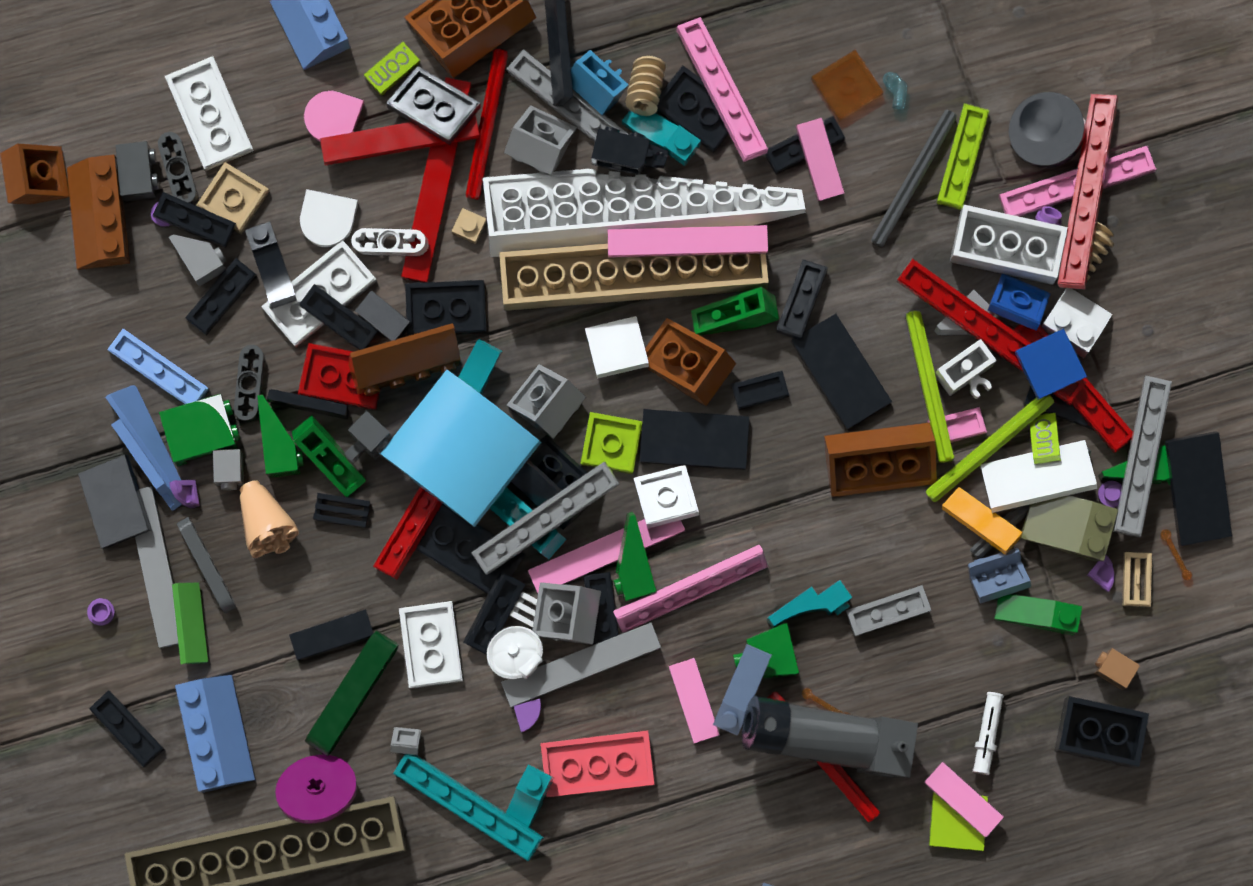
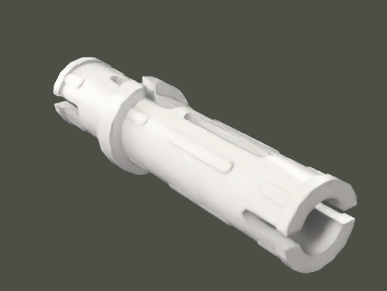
M987 692L979 741L975 743L977 752L973 769L974 773L990 775L989 771L993 752H996L997 749L995 739L1002 699L1004 698L1002 694ZM994 709L990 730H988L991 710ZM988 736L989 738H988V744H987V749H986V755H985V758H983V753H984V748H985L986 737Z

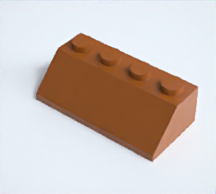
M113 154L89 157L67 167L77 270L130 264L124 200L120 195L116 156Z
M451 323L351 352L349 368L357 394L364 393L365 396H371L379 393L380 388L390 386L391 389L405 385V381L414 378L416 381H422L430 378L431 373L441 371V374H444L446 370L450 372L456 370V366H459L461 358L454 325Z
M930 423L824 436L831 497L932 485L937 481L936 445Z

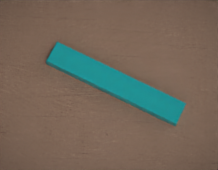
M404 754L393 773L527 861L531 860L544 838L417 755Z

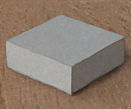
M394 727L391 752L418 755L421 730Z

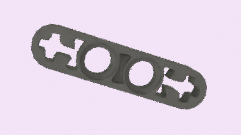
M187 517L177 523V526L221 609L226 614L237 608L191 519Z

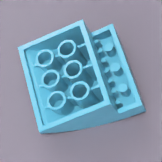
M446 370L380 454L408 475L422 489L475 527L541 442L496 405Z

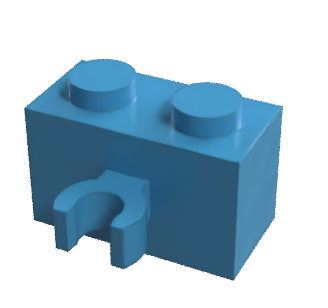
M589 50L571 68L572 89L603 115L619 101L629 84L619 76L622 72L621 69L614 72L609 67L612 62L610 59L603 62L596 54Z

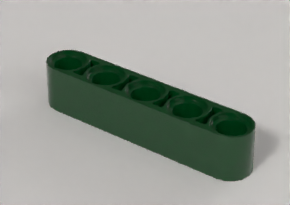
M377 630L372 634L308 733L305 743L327 757L332 753L399 648L398 643Z

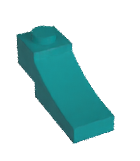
M630 110L622 120V125L632 132L645 135L646 139H650L651 145L667 150L668 155L684 166L689 162L701 144V140L686 129L669 122L656 113L650 116H641Z
M478 339L458 378L482 395L502 351Z
M507 487L490 507L509 526L533 511ZM554 529L532 544V546L546 558L550 559L565 542L566 538Z
M840 580L819 595L810 587L770 615L767 621L772 628H775L789 619L807 613L826 611L828 615L833 612L839 615L850 607L848 602L852 599V596Z
M528 764L516 787L506 813L530 828L543 804L542 801L554 777Z

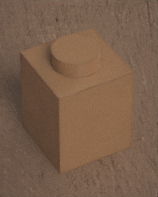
M1112 648L1107 653L1102 651L1094 664L1098 667L1094 674L1117 688L1124 690L1128 687L1140 665Z

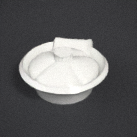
M512 626L498 632L488 645V664L497 675L503 678L527 679L536 671L537 666L543 662L541 658L543 652L542 643L537 634L526 627Z

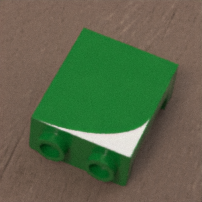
M221 394L159 412L172 460L177 467L187 464V460L211 454L213 451L238 448L236 441L241 440L237 425H232L229 418L230 415H233V410L229 399L224 400Z

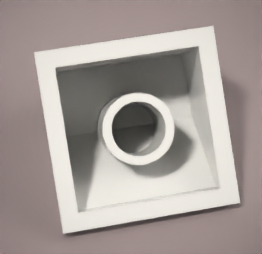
M1066 288L1042 327L1049 335L1064 329L1075 353L1085 358L1112 314L1072 288Z

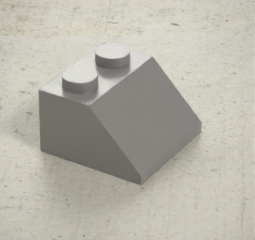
M530 105L512 128L504 153L516 161L524 162L535 167L540 172L551 175L560 164L577 127Z
M539 364L507 406L536 429L554 439L586 397L568 379Z
M540 582L532 631L538 637L593 644L601 591L582 586Z

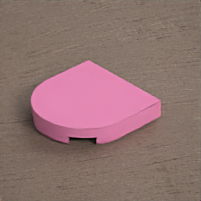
M325 91L317 94L309 101L305 108L304 121L307 130L319 142H321L320 138L354 132L364 100L336 91Z

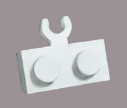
M980 339L937 369L935 376L949 396L969 383L971 395L978 399L981 396L976 389L978 385H983L987 391L992 388L990 382L985 378H981L980 375L990 369L995 364L996 359Z

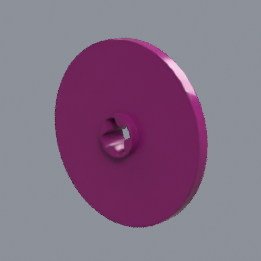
M326 755L308 756L296 761L282 773L276 785V800L281 811L290 819L301 823H320L333 819L349 807L356 795L357 780L350 765L338 757L331 755L328 757Z

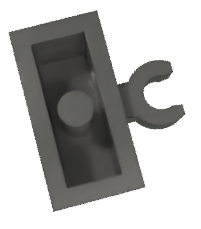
M366 411L348 429L356 443L344 454L352 463H355L364 451L374 460L379 456L384 458L380 453L392 439L390 432Z

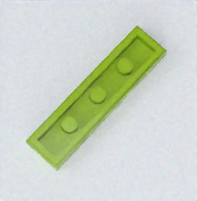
M968 104L963 105L937 204L962 210L989 110Z

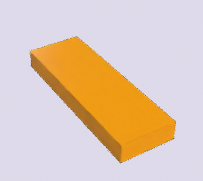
M960 487L942 505V510L1004 555L1022 537V532L995 512L992 513L991 509Z

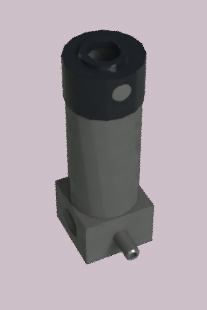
M753 696L748 703L744 715L742 744L744 749L777 756L780 754L857 768V772L882 777L910 778L918 723L887 717L866 718L791 704L777 699Z

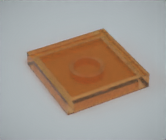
M856 50L811 77L839 121L884 93Z

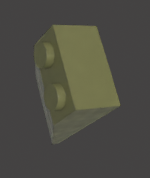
M1069 495L1029 504L1020 539L1092 561H1104L1118 509Z

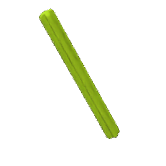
M911 311L906 314V320L928 417L935 438L936 452L939 462H948L954 459L923 319L920 311Z
M1047 395L1039 400L1035 398L931 485L926 490L927 496L933 502L941 499L1054 403L1051 395Z

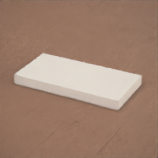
M213 56L165 76L205 171L253 152V148Z
M342 240L291 282L297 301L273 309L269 301H267L261 307L296 348L324 325L298 306L314 284L346 307L377 280Z
M1085 440L1060 446L1061 461L1034 464L1033 453H1027L981 464L992 513L1098 489Z

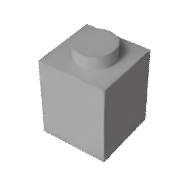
M240 449L213 451L214 483L216 486H221V490H236L237 485H244L243 453Z

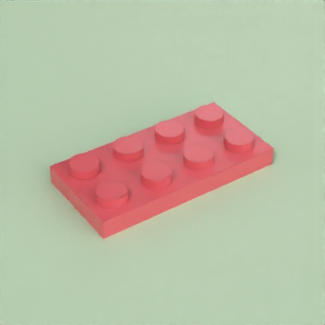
M648 731L541 743L543 770L554 777L546 794L547 798L655 785Z

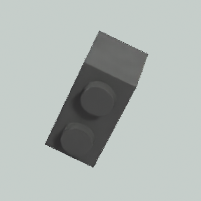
M147 141L115 145L120 195L124 202L156 198L155 190H159V179L157 174H153V165L157 164L155 149H151Z

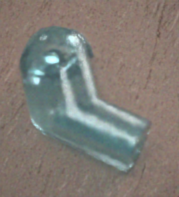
M887 72L883 76V83L894 95L892 108L904 110L908 86L898 74Z

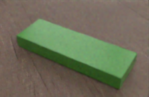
M199 583L172 584L180 663L208 662L200 585Z

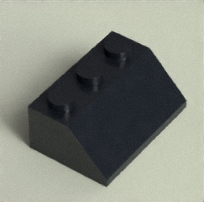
M548 435L539 440L541 442L540 445L511 480L538 507L588 473ZM585 509L574 515L572 518L561 524L559 527L564 530L568 525L575 521L583 513Z

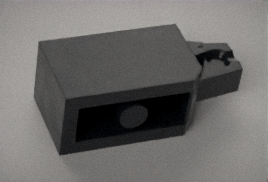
M613 127L598 128L591 163L595 166L638 175L644 171L645 167L664 168L668 151L651 145L650 139H646V136L640 133L632 132L628 135L620 133L619 129Z

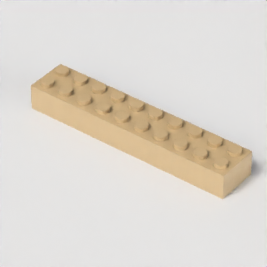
M608 244L499 252L505 311L742 292L759 287L767 290L769 283L766 253L608 258Z

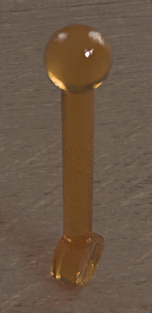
M1168 529L1163 530L1160 533V538L1167 542L1182 570V578L1190 580L1192 572L1187 570L1170 538L1171 532Z
M805 688L802 690L801 694L804 699H811L830 711L843 713L813 695L811 689Z

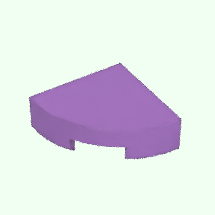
M175 480L169 482L173 495L182 505L189 508L200 506L195 480Z
M1105 555L1104 561H1098L1087 574L1106 592H1109L1114 583V569L1107 555Z
M540 699L514 706L521 733L530 729L537 721L541 710Z

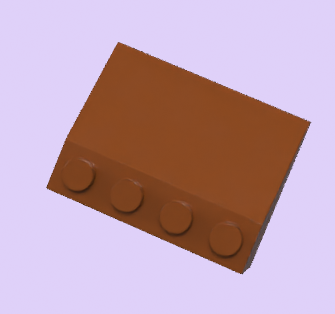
M427 0L404 18L440 65L454 78L537 17L528 0Z

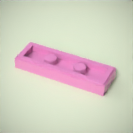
M822 118L796 125L817 200L820 201L843 194V187Z
M695 658L669 666L693 743L719 736L718 728L713 725L715 719Z
M943 762L924 782L985 838L1004 818Z

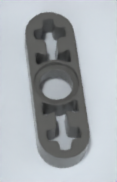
M166 132L160 136L158 147L172 195L194 204L198 193L183 142L176 133ZM170 139L177 143L174 145V151L177 156L174 157L171 156L168 147H164L168 145L167 141ZM173 164H184V173L179 176L172 175L170 170ZM184 181L186 189L192 191L188 194V199L178 196L182 193L179 182Z
M256 345L245 346L239 355L234 413L242 422H252L259 414L257 395H261L265 356ZM255 351L259 360H254L253 369L258 370V373L253 371L243 372L244 368L249 370L250 363L245 357L250 356L251 352ZM246 377H254L256 379L257 385L253 390L247 391L242 388V381ZM241 394L255 396V399L249 397V406L253 408V412H248V416H244L243 412L240 411V408L245 407L246 403L245 397L240 398Z

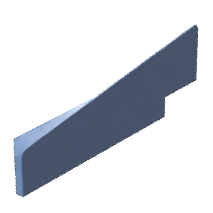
M132 385L107 395L105 398L120 418L111 424L155 489L163 497L170 509L174 511L182 504L173 495L169 482L181 480L137 387Z

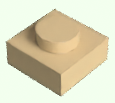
M462 208L451 232L460 238L476 244L487 220Z

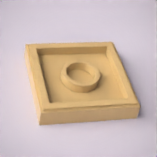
M224 162L196 206L235 222L237 225L234 230L242 234L269 193V189Z

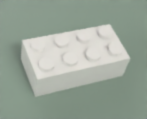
M963 205L950 262L1053 285L1058 277L1068 227Z

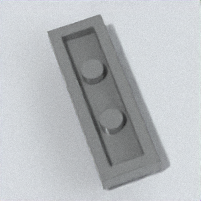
M923 585L846 610V614L854 637L928 613L931 611Z

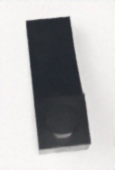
M271 222L246 229L248 241L271 308L297 301Z

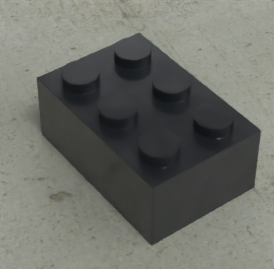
M1068 696L1064 699L1054 751L1133 769L1140 766L1149 713Z

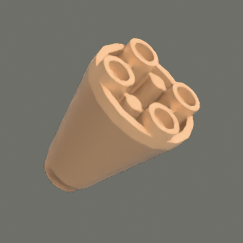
M250 481L240 488V503L246 545L251 556L259 558L264 554L274 551L276 554L286 552L290 548L289 543L299 534L296 524L259 481Z

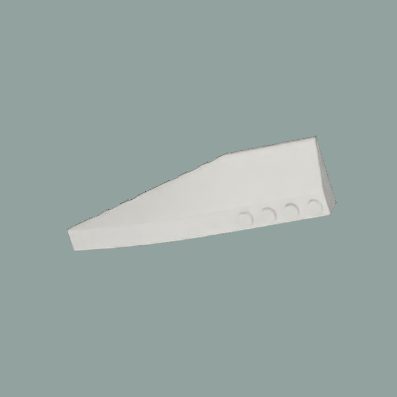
M593 169L556 171L551 175L548 173H532L483 178L490 257H499V252L608 244V229L753 226L805 213L803 194L800 189L768 186L763 190L748 184H743V187L727 186V182L717 181L716 185L703 184V180L666 176L650 179L645 174L629 177L620 176V172L609 171V175L598 174Z

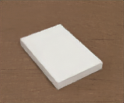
M448 601L399 608L409 689L462 682L463 677L453 602Z

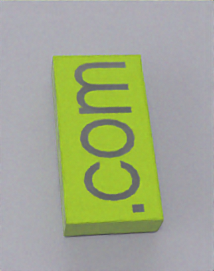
M402 42L367 71L364 77L382 96L421 62L409 47Z
M1056 413L1039 415L1030 423L1034 464L1061 461Z

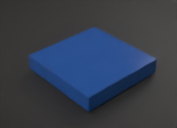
M1002 273L988 311L1037 331L1051 293Z
M1064 329L1015 351L1037 400L1087 377Z

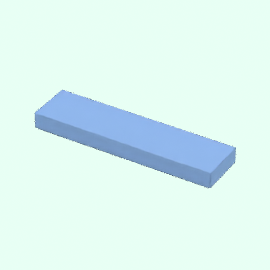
M125 329L121 330L107 349L183 404L201 400L209 391L208 387Z

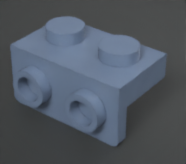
M1018 548L1011 549L1006 555L1000 552L999 554L980 558L968 564L969 580L980 604L1031 587V581L1021 562Z

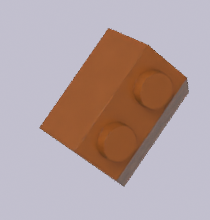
M17 143L0 153L9 204L31 205L69 197L61 146Z

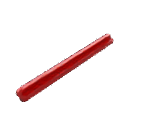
M495 49L493 53L478 128L480 138L476 139L466 189V197L473 200H478L481 194L508 58L507 51Z
M776 691L767 697L785 701ZM816 761L867 822L873 821L880 814L877 807L840 765Z

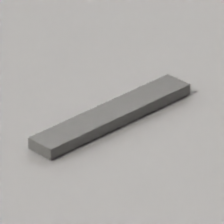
M522 50L508 66V73L594 142L598 128L613 127L619 129L620 133L628 134L607 116L601 115L574 90L573 97L562 107L553 106L550 70L525 50Z
M1150 376L1144 377L1113 532L1141 537L1172 381Z
M603 462L471 553L485 574L488 575L613 490L620 483L606 462Z
M151 486L139 489L152 530L136 536L135 539L158 646L161 649L177 645L178 636L172 590L174 582L154 490Z
M648 623L537 667L536 671L527 679H507L501 683L512 708L658 650L661 646L652 623Z

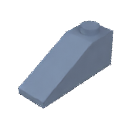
M748 644L746 645L714 720V726L738 736L748 703L755 696L771 654Z

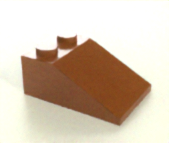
M666 318L645 348L649 367L646 368L705 406L708 405L737 364L725 349Z

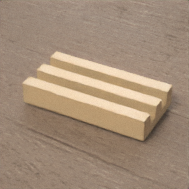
M1124 553L1122 606L1151 607L1152 553ZM1131 558H1134L1133 600H1130ZM1140 559H1145L1144 601L1140 600Z

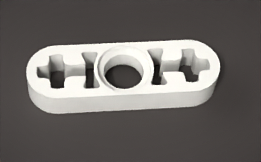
M363 228L357 230L352 236L353 247L363 255L420 256L427 251L429 245L427 237L419 230ZM366 236L371 241H377L378 248L374 243H366L365 247H363L359 241L364 240ZM388 236H395L397 239L396 245L391 249L384 248V240ZM415 237L421 241V244H417L415 249L410 244L403 243V239L406 242H414Z

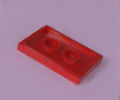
M308 343L298 395L376 410L380 392L371 396H365L364 393L357 394L349 368V357L353 351Z

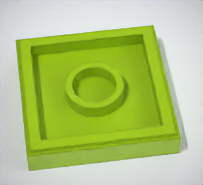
M590 412L580 464L595 468L601 463L606 462L611 471L633 474L642 421Z
M933 791L929 846L984 851L985 837ZM981 796L988 802V796Z

